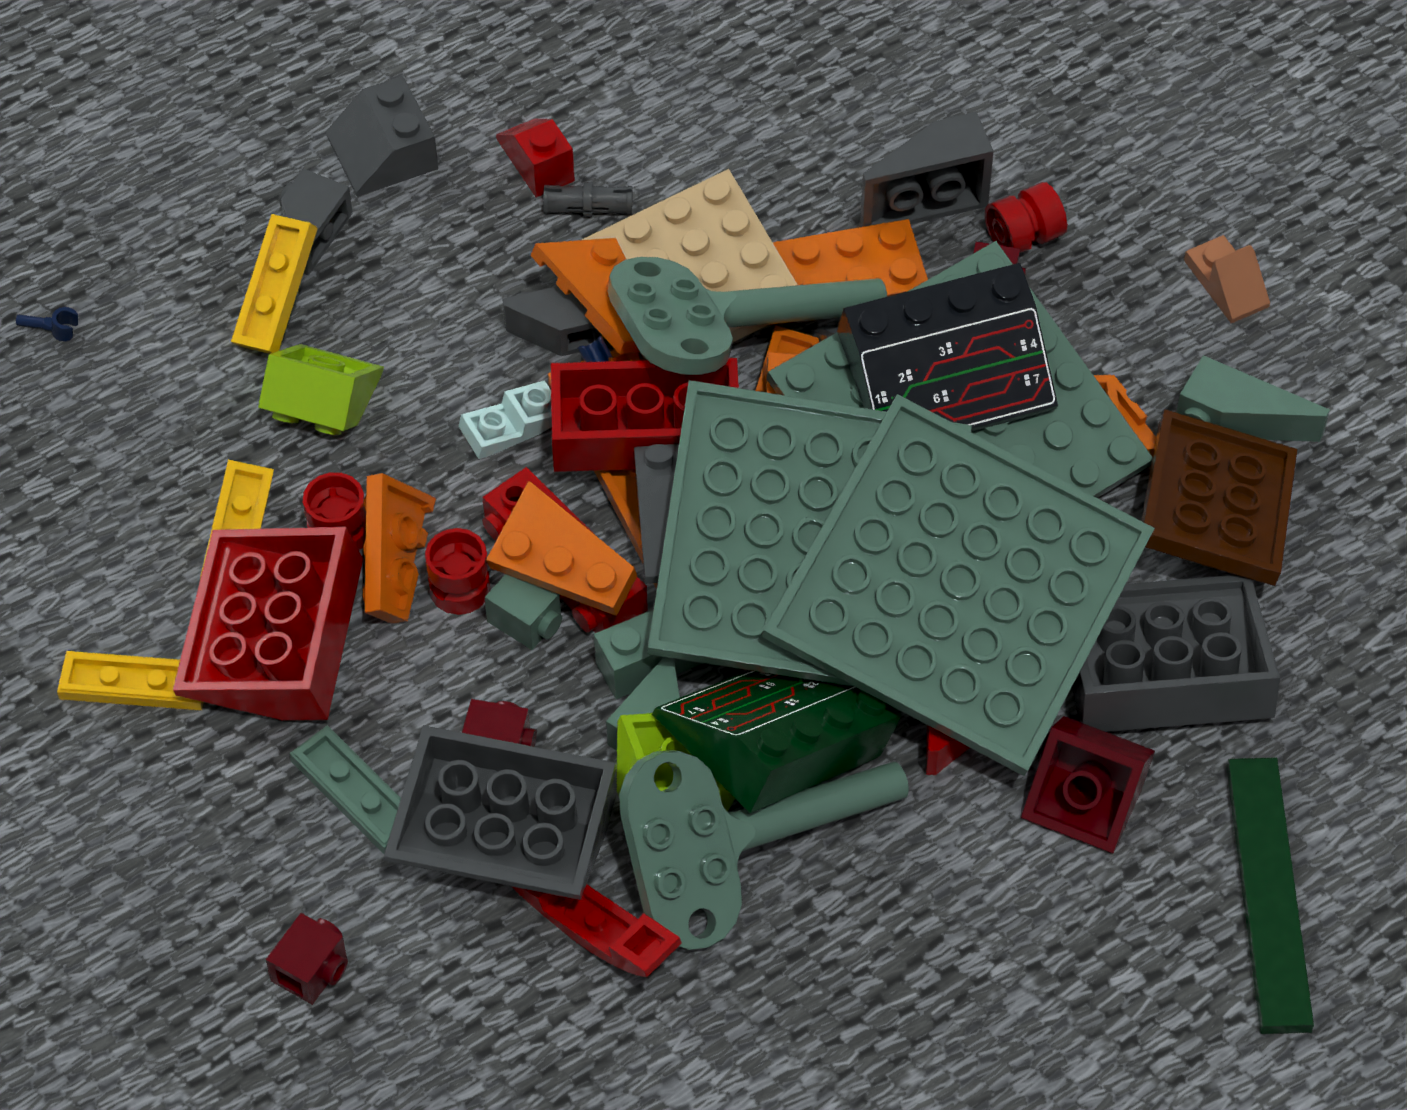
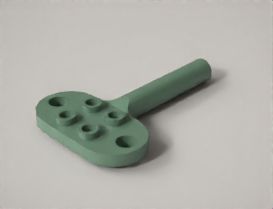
M636 257L620 262L614 266L610 273L607 290L610 302L643 356L650 363L664 370L685 375H702L715 372L726 365L733 342L730 331L731 327L841 318L843 308L887 297L885 284L880 278L726 292L710 291L702 286L699 279L688 268L674 261L658 257Z
M674 750L656 751L643 757L626 774L619 794L620 816L644 914L679 936L682 942L679 946L681 948L692 950L708 948L724 939L736 924L742 906L741 883L737 863L743 851L907 798L909 786L903 768L895 761L805 789L749 813L746 809L736 812H727L724 809L719 788L711 770L697 757ZM667 763L672 768L673 781L667 789L660 791L654 782V774L659 765ZM702 909L707 916V926L702 934L694 936L689 930L688 922L694 911Z

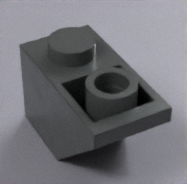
M558 286L533 292H521L515 296L502 298L506 331L559 356L579 353L578 347L582 345L587 346L602 336L585 317L587 309L573 293L565 295Z

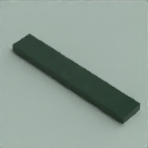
M1277 757L1228 759L1226 769L1260 1034L1312 1033L1314 1020Z

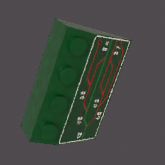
M751 670L655 707L652 713L693 756L697 757L711 770L713 777L749 813L878 758L884 751L902 716L893 706L855 686Z

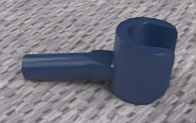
M69 307L58 308L52 314V318L20 314L16 317V325L52 331V335L56 340L65 342L73 338V328L62 324L78 325V313Z
M602 336L587 346L582 345L578 347L584 362H606L613 359Z

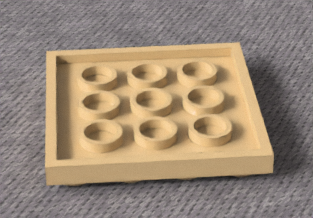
M729 169L582 239L616 238L626 259L658 257L674 261L688 268L699 279L702 286L710 291L726 292L798 285ZM770 324L731 327L730 331L733 342ZM637 352L640 360H647L641 352Z

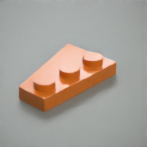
M605 238L535 243L530 256L540 267L547 265L558 277L556 285L565 295L573 293L587 309L585 317L619 354L640 352L610 302L607 291L609 276L614 266L626 260L617 239Z
M383 473L367 476L366 496L364 499L366 540L363 546L365 556L363 600L366 614L388 623H401L408 621L419 575L414 563L416 551L418 548L425 547L428 532L422 528L425 513L433 512L436 498Z

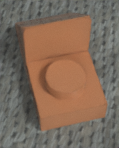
M1222 235L1185 252V263L1230 323L1270 307V300L1257 257L1251 245L1235 250L1226 237Z

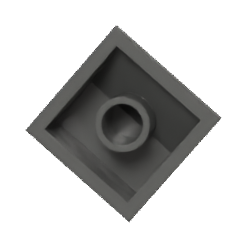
M404 76L362 89L326 130V136L357 197L438 170L435 136Z

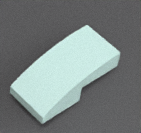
M545 380L504 391L501 404L461 414L458 427L478 459L503 451L552 427L551 389Z

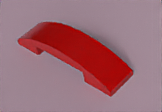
M587 884L581 900L511 886L524 900L573 941L607 963L628 973L648 977L682 944L679 936L643 913L639 918H636Z

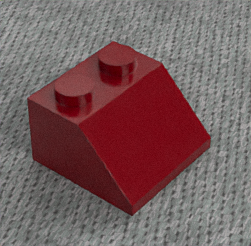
M1063 716L1051 728L1021 818L1114 853L1142 791L1155 750Z

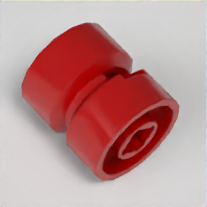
M1040 182L1021 190L1017 198L1009 195L985 207V222L992 241H997L998 244L1007 247L1019 248L1020 253L1030 250L1033 240L1038 244H1044L1063 236L1067 232L1068 224L1063 204L1056 191L1047 182Z
M335 472L320 475L312 480L303 492V507L307 528L347 527L358 550L362 549L366 540V511L364 507V492L360 483L350 475Z
M453 528L436 534L427 544L425 551L432 601L446 613L456 615L471 613L479 609L485 603V596L491 590L485 543L479 535L467 529Z

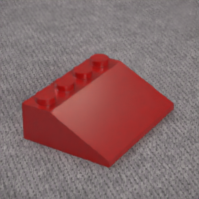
M347 527L212 530L173 686L175 695L279 720H328L363 563V557Z

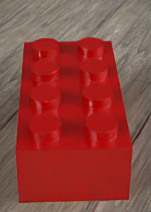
M729 358L726 365L717 371L702 375H685L667 371L650 363L648 360L551 363L554 472L635 469L634 447L655 444H679L689 380L739 388L737 358Z

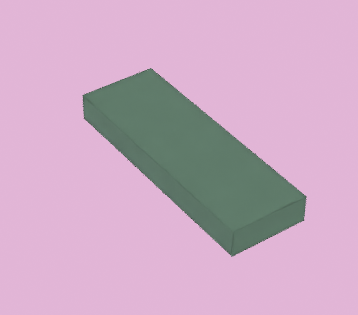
M327 725L290 752V760L384 854L401 797Z

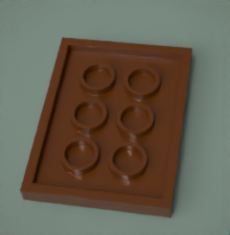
M1164 409L1158 425L1141 520L1155 528L1145 547L1196 562L1203 566L1216 568L1275 586L1282 569L1298 449Z

